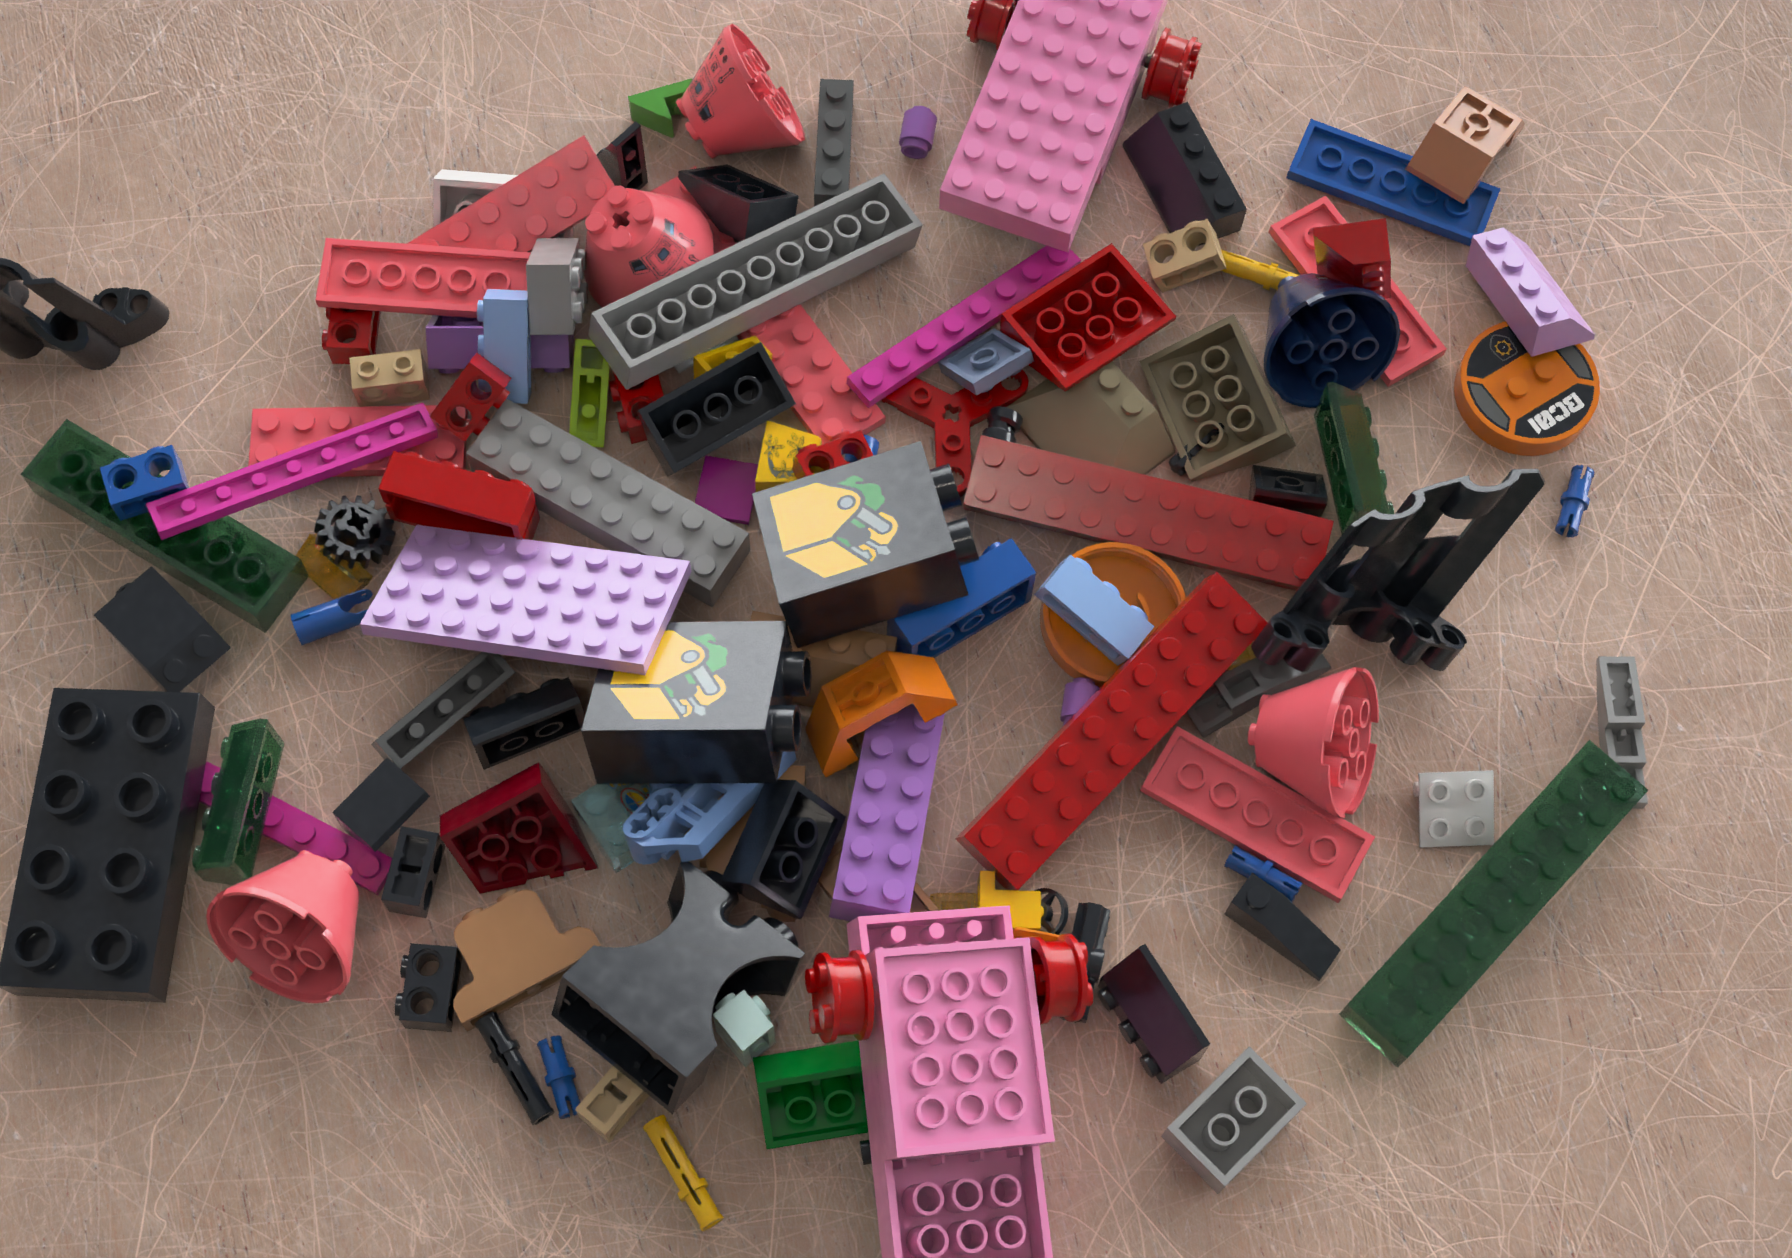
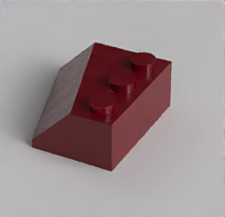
M539 762L439 815L441 840L479 894L524 885L529 879L549 875L550 879L565 876L564 872L584 868L585 871L598 869V864L577 818Z

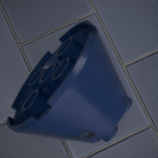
M1315 273L1285 277L1279 282L1278 290L1274 294L1269 307L1264 352L1266 379L1273 390L1284 401L1292 405L1319 408L1344 402L1356 396L1355 390L1371 378L1375 382L1391 363L1400 338L1398 317L1385 298L1371 290Z

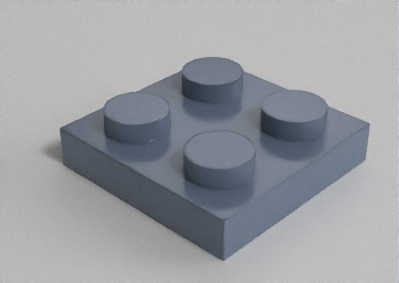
M993 328L940 360L938 364L941 373L975 395L991 390L995 384L1005 378L1018 374L1025 366L1034 362L1029 348Z

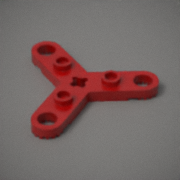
M1023 370L1016 375L1009 376L1011 379L1014 377V380H1018L1020 383V387L1012 391L1005 389L1001 384L1002 381H1000L991 390L975 395L966 388L951 395L915 377L883 398L882 402H886L896 407L898 411L934 428L935 468L950 464L952 473L954 471L956 474L962 475L964 481L957 486L959 496L962 497L966 493L972 471L970 427L987 419L992 407H1007L1027 393L1029 380ZM949 410L952 414L958 412L957 421L954 422L951 418L945 420L946 411Z

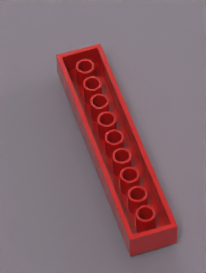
M980 435L963 502L964 510L1098 543L1119 542L1132 544L1150 551L1160 558L1297 591L1301 584L1309 578L1326 556L1334 523L1333 520Z
M1218 572L1205 578L955 839L987 871H995V879L1006 890H1019L1246 650L1268 622Z

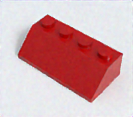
M1386 218L1313 228L1317 274L1371 290L1385 299L1391 298V256Z

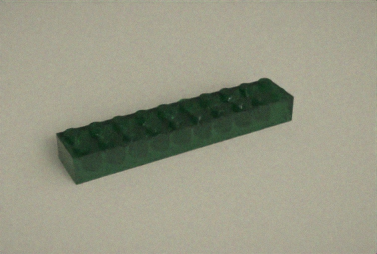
M1589 740L1351 999L1339 1015L1398 1068L1646 794L1648 789Z

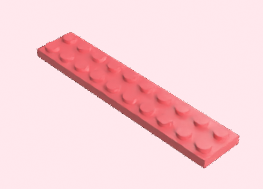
M678 176L650 191L678 197L695 206L704 215L713 231V251L715 254L737 244L734 242V238L719 231L679 180ZM801 304L736 335L739 340L756 336L772 353L771 361L796 403L790 409L808 433L819 436L822 439V444L830 442L833 436L844 431H849L851 434L861 430L863 435H866L885 424L886 416L876 404L868 408L846 384L847 376L852 374L851 370Z

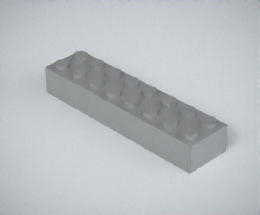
M508 399L503 402L466 453L472 472L483 470L498 479L505 481L517 479L525 482L533 489L536 500L535 505H537L538 510L611 551L690 561L692 572L683 591L711 607L714 606L750 552L748 532Z

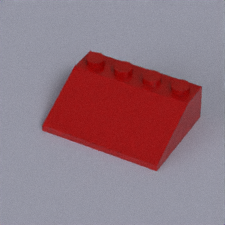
M1111 243L1001 313L1000 332L1029 348L1034 362L1030 363L1029 366L1066 392L1175 321L1176 315Z

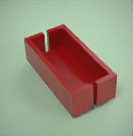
M393 451L378 488L383 502L386 503L385 507L390 519L413 526L422 525L513 537L521 540H533L540 521L533 489L525 482L517 479L505 481L495 478L492 474L483 470H475L474 472L464 470L449 461L434 462L427 460L416 452L408 451L404 454Z

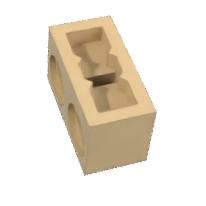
M1208 219L1190 222L1180 230L1170 234L1163 233L1157 235L1152 241L1143 244L1152 278L1162 293L1226 269L1217 234ZM1206 243L1202 249L1194 251L1199 244ZM1173 255L1169 262L1162 263L1166 257Z
M421 349L349 358L352 390L359 407L430 400L428 371Z
M612 1066L575 1110L582 1121L610 1143L649 1098V1095Z

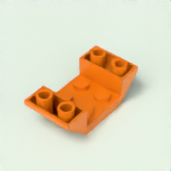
M886 650L821 686L805 730L825 777L843 770L848 765L859 760L850 737L867 730L870 726L888 716L898 713L906 706L913 703L926 723L958 705L934 657Z

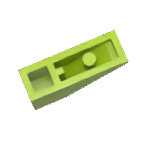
M575 338L569 434L593 447L604 448L609 364L592 340Z

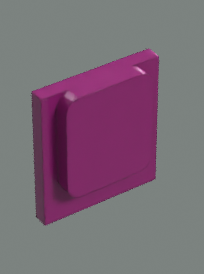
M706 455L695 503L726 521L749 525L754 503L752 493L756 492L755 479L758 464Z

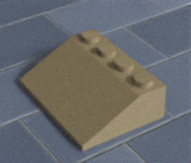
M1234 314L1139 361L1180 458H1183L1185 455L1187 456L1184 467L1191 482L1266 461L1296 446L1247 334ZM1219 423H1222L1224 425V429L1219 425ZM1217 428L1219 433L1216 436H1211L1212 440L1208 444L1202 443L1201 440L1212 429ZM1198 443L1203 449L1189 460L1187 453Z

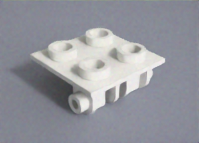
M1493 770L1418 773V782L1413 783V794L1415 797H1419V847L1494 845Z

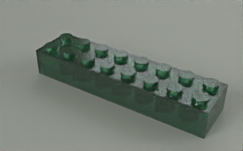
M66 419L21 473V476L32 491L266 633L309 577L301 559L230 516L219 518L163 540L160 539L149 512L120 520L110 505L100 467L109 465L112 461L119 458L131 457ZM133 482L124 484L121 489L130 487Z

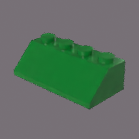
M859 1040L753 1057L766 1149L868 1133Z

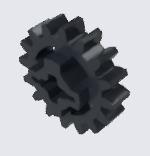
M345 495L342 496L340 504L330 500L327 509H320L314 527V533L317 534L315 543L316 545H324L322 552L324 556L335 555L334 564L338 565L342 560L348 561V568L353 569L355 562H360L361 566L367 569L370 560L380 564L383 555L388 556L390 554L396 532L392 530L394 520L385 519L387 513L385 508L374 509V500L364 504L362 503L361 496L357 495L355 502H350Z

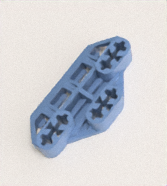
M795 752L782 753L778 779L797 760ZM764 783L649 784V797L623 824V832L633 860L642 865L657 863L661 858L668 860L677 850L682 862L704 858L756 803Z

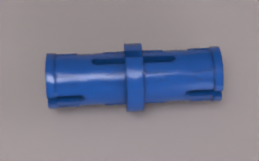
M1576 465L1572 467L1567 491L1563 492L1561 496L1562 510L1555 527V531L1562 536L1568 523L1569 528L1566 537H1576L1579 533L1583 511L1587 510L1589 506L1588 492L1595 475L1594 470L1590 467L1586 468L1582 479L1580 477L1584 466Z
M1237 845L1233 848L1232 855L1228 856L1224 867L1232 869L1247 879L1251 873H1254L1285 895L1291 902H1293L1295 895L1298 894L1303 884L1273 867L1274 863L1266 860V862H1263L1240 849Z
M560 1035L551 1036L554 1053H551L547 1038L539 1041L537 1047L540 1050L547 1075L544 1077L546 1085L552 1088L559 1118L565 1119L570 1118L566 1101L570 1102L574 1116L578 1115L575 1109L581 1102L573 1080L576 1078V1073L573 1067H569L562 1044V1037Z

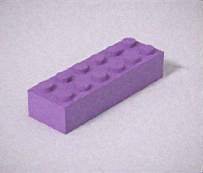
M910 704L898 713L888 716L865 730L831 902L830 918L852 921L859 916L910 913L944 714L925 723L914 704Z

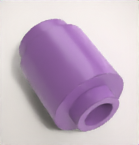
M914 106L904 113L899 144L902 154L909 158H925L932 149L937 117L929 108Z
M1075 678L1073 682L1065 685L1060 717L1063 726L1099 689L1093 680Z

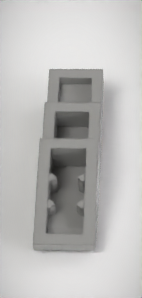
M1598 656L1596 660L1598 731L1607 808H1644L1648 803L1643 776V767L1647 762L1641 731L1645 724L1635 657Z

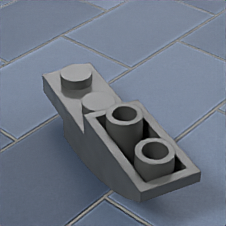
M1323 654L1319 656L1313 666L1306 672L1292 668L1284 659L1274 666L1268 665L1256 657L1222 674L1213 683L1214 686L1209 688L1186 713L1202 738H1205L1259 706L1263 694L1272 695L1308 683L1331 670V666Z

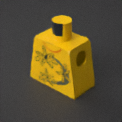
M767 421L755 479L756 492L797 480L792 470L795 455L807 445H822V439L807 432ZM816 466L809 468L813 474L824 471Z

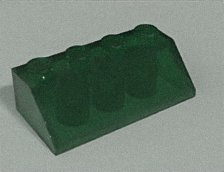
M1328 382L1314 413V418L1342 535L1350 524L1374 509L1384 514L1395 513L1392 502L1387 501L1385 494L1387 478L1385 471L1379 469L1377 461L1379 445L1377 439L1371 436L1372 417L1369 407H1364L1362 394L1338 383Z
M259 718L231 725L229 737H224L222 741L220 755L223 761L220 772H216L212 779L211 793L214 795L210 809L207 808L203 814L202 830L204 835L201 845L196 846L192 858L194 871L204 881L236 885L252 877L285 744L268 719Z

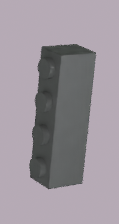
M820 79L814 206L838 196L850 188L854 80Z
M481 652L371 745L384 760L388 758L401 769L511 677L515 671L500 654Z

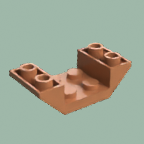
M1464 86L1434 122L1405 170L1464 204L1479 185L1490 163L1504 146H1510L1523 129L1525 123L1521 118Z

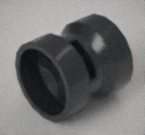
M992 407L987 417L988 428L983 430L982 435L1016 443L1014 435L1020 431L1023 418L1018 412L1010 408Z

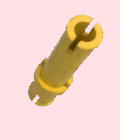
M1221 249L1226 269L1220 271L1261 284L1263 289L1270 290V288L1278 290V284L1283 278L1299 276L1298 274L1278 268V264L1271 263V265Z
M660 1115L650 1120L643 1126V1129L648 1134L663 1164L678 1187L679 1192L677 1195L680 1201H686L700 1225L701 1231H706L717 1225L724 1217L720 1214L706 1189L708 1187L706 1179L700 1178L684 1148L668 1124L666 1116ZM665 1142H667L668 1146L670 1147L672 1153L674 1154L676 1160L678 1161V1163H679V1165H680V1168H679V1166L677 1165L675 1159L673 1158V1156H672L671 1152L669 1151V1149H668L667 1145L665 1144ZM695 1193L697 1194L699 1200L701 1201V1204L699 1203L698 1199L696 1198Z

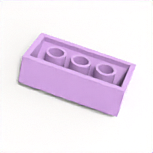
M1504 227L1472 236L1466 267L1531 357L1594 340L1595 334L1525 242Z

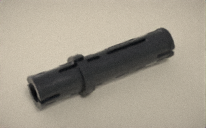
M497 1011L488 1013L476 1021L475 1026L491 1051L490 1059L493 1063H498L530 1118L531 1124H539L553 1115L554 1109L551 1108L535 1077L518 1051L520 1049L518 1041L511 1039Z

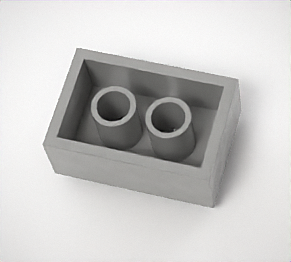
M537 238L526 263L530 335H573L576 324L582 323V313H585V304H588V284L581 282L583 272L586 270L587 261L586 249H580L579 238Z
M1249 1046L1167 1127L1161 1137L1219 1194L1307 1103Z

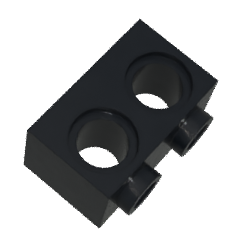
M401 826L381 898L389 912L427 918L446 847L439 833Z
M410 943L409 955H403L400 974L401 978H405L403 993H398L395 1000V1016H399V1021L405 1029L452 1032L455 1012L453 1001L458 991L463 957L457 947ZM429 961L439 962V968L436 973L431 976L421 975V969L424 964ZM421 1000H434L433 1007L428 1013L422 1015L415 1013L416 1005Z

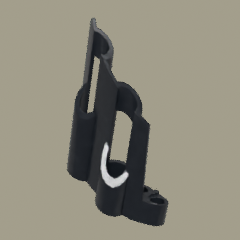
M0 258V350L11 357L28 359L36 356L46 347L60 350L85 368L102 370L111 366L117 360L121 347L135 344L154 334L166 325L169 319L168 307L149 291L130 289L128 287L108 288L101 291L98 295L95 294L91 301L53 277L38 278L19 263L6 258ZM29 289L55 307L47 314L45 320L24 307L29 298Z
M1513 469L1501 484L1494 486L1474 484L1470 480L1469 475L1439 482L1411 492L1395 514H1384L1374 509L1348 526L1309 578L1301 584L1283 610L1272 616L1251 645L1254 655L1262 662L1274 666L1284 659L1292 668L1306 672L1313 666L1330 643L1328 628L1331 625H1349L1355 634L1370 642H1387L1394 637L1389 646L1390 650L1398 660L1405 664L1415 665L1421 659L1433 670L1444 671L1464 648L1467 640L1458 628L1439 615L1545 485V480L1540 470ZM1443 514L1454 519H1472L1461 535L1426 537ZM1354 545L1369 547L1361 559L1340 565Z

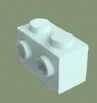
M745 990L741 991L738 995L730 993L715 1006L717 1011L713 1014L716 1032L745 1067L753 1062V1057L760 1056L776 1043L774 1025L768 1016L770 1011L757 995L751 998Z

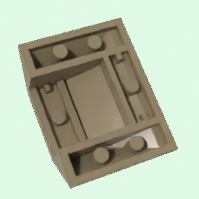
M1113 361L1066 392L1046 379L1006 407L1018 412L1022 416L1023 422L1020 430L1037 449L1144 475L1175 453L1155 407Z

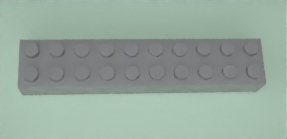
M882 174L592 312L588 335L627 390L915 248L923 224L887 176Z

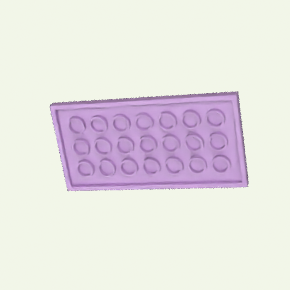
M416 525L363 617L360 627L363 635L646 675L692 572L690 561Z

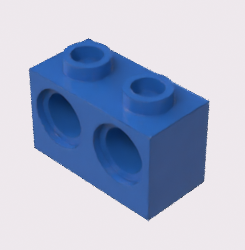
M173 445L153 447L144 454L131 458H119L112 461L109 465L100 467L110 505L120 520L148 512L146 503L189 488L182 461ZM170 470L167 475L157 477L161 472ZM133 482L130 487L121 489L124 484Z

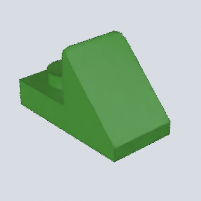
M692 78L628 96L632 121H636L640 125L673 138L674 131L671 116L676 114L682 115L676 101L683 96Z

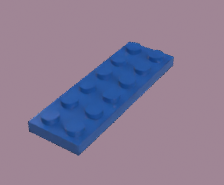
M1310 119L1286 177L1292 181L1467 246L1471 245L1473 235L1484 233L1500 192V188L1480 181L1477 188L1466 202L1462 204L1405 170L1413 156Z

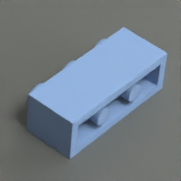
M487 289L483 300H478L477 320L478 322H483L484 335L478 336V354L484 356L486 360L512 378L505 387V389L511 392L506 399L514 403L528 404L532 391L531 335L527 290ZM478 379L480 390H485V392L492 391L487 381Z
M1070 554L1060 562L1034 595L1118 666L1131 657L1155 626L1148 621V616L1142 609L1134 605L1130 606L1120 597L1119 590L1114 585L1106 581L1102 582L1092 573L1091 566L1086 561L1078 557L1074 558Z

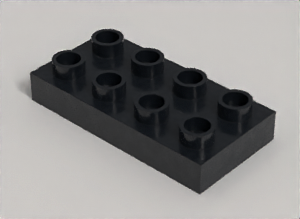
M53 688L0 962L1 989L16 996L166 1003L215 707L202 694L191 692Z

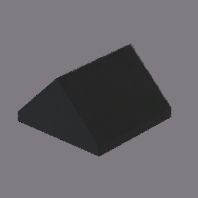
M1259 465L1252 466L1249 500L1322 517L1328 501L1322 474Z
M386 758L332 813L346 833L376 852L430 795L391 760Z

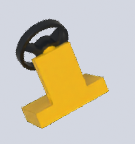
M995 871L979 872L977 880V908L1010 905L1012 929L1021 927L1040 931L1041 926H1043L1048 933L1059 935L1063 931L1068 920V905L1060 893L1049 888H1040L1035 891L995 890ZM1042 894H1047V895L1041 900V895H1042ZM1056 896L1061 905V917L1054 929L1051 924L1053 918L1051 904Z

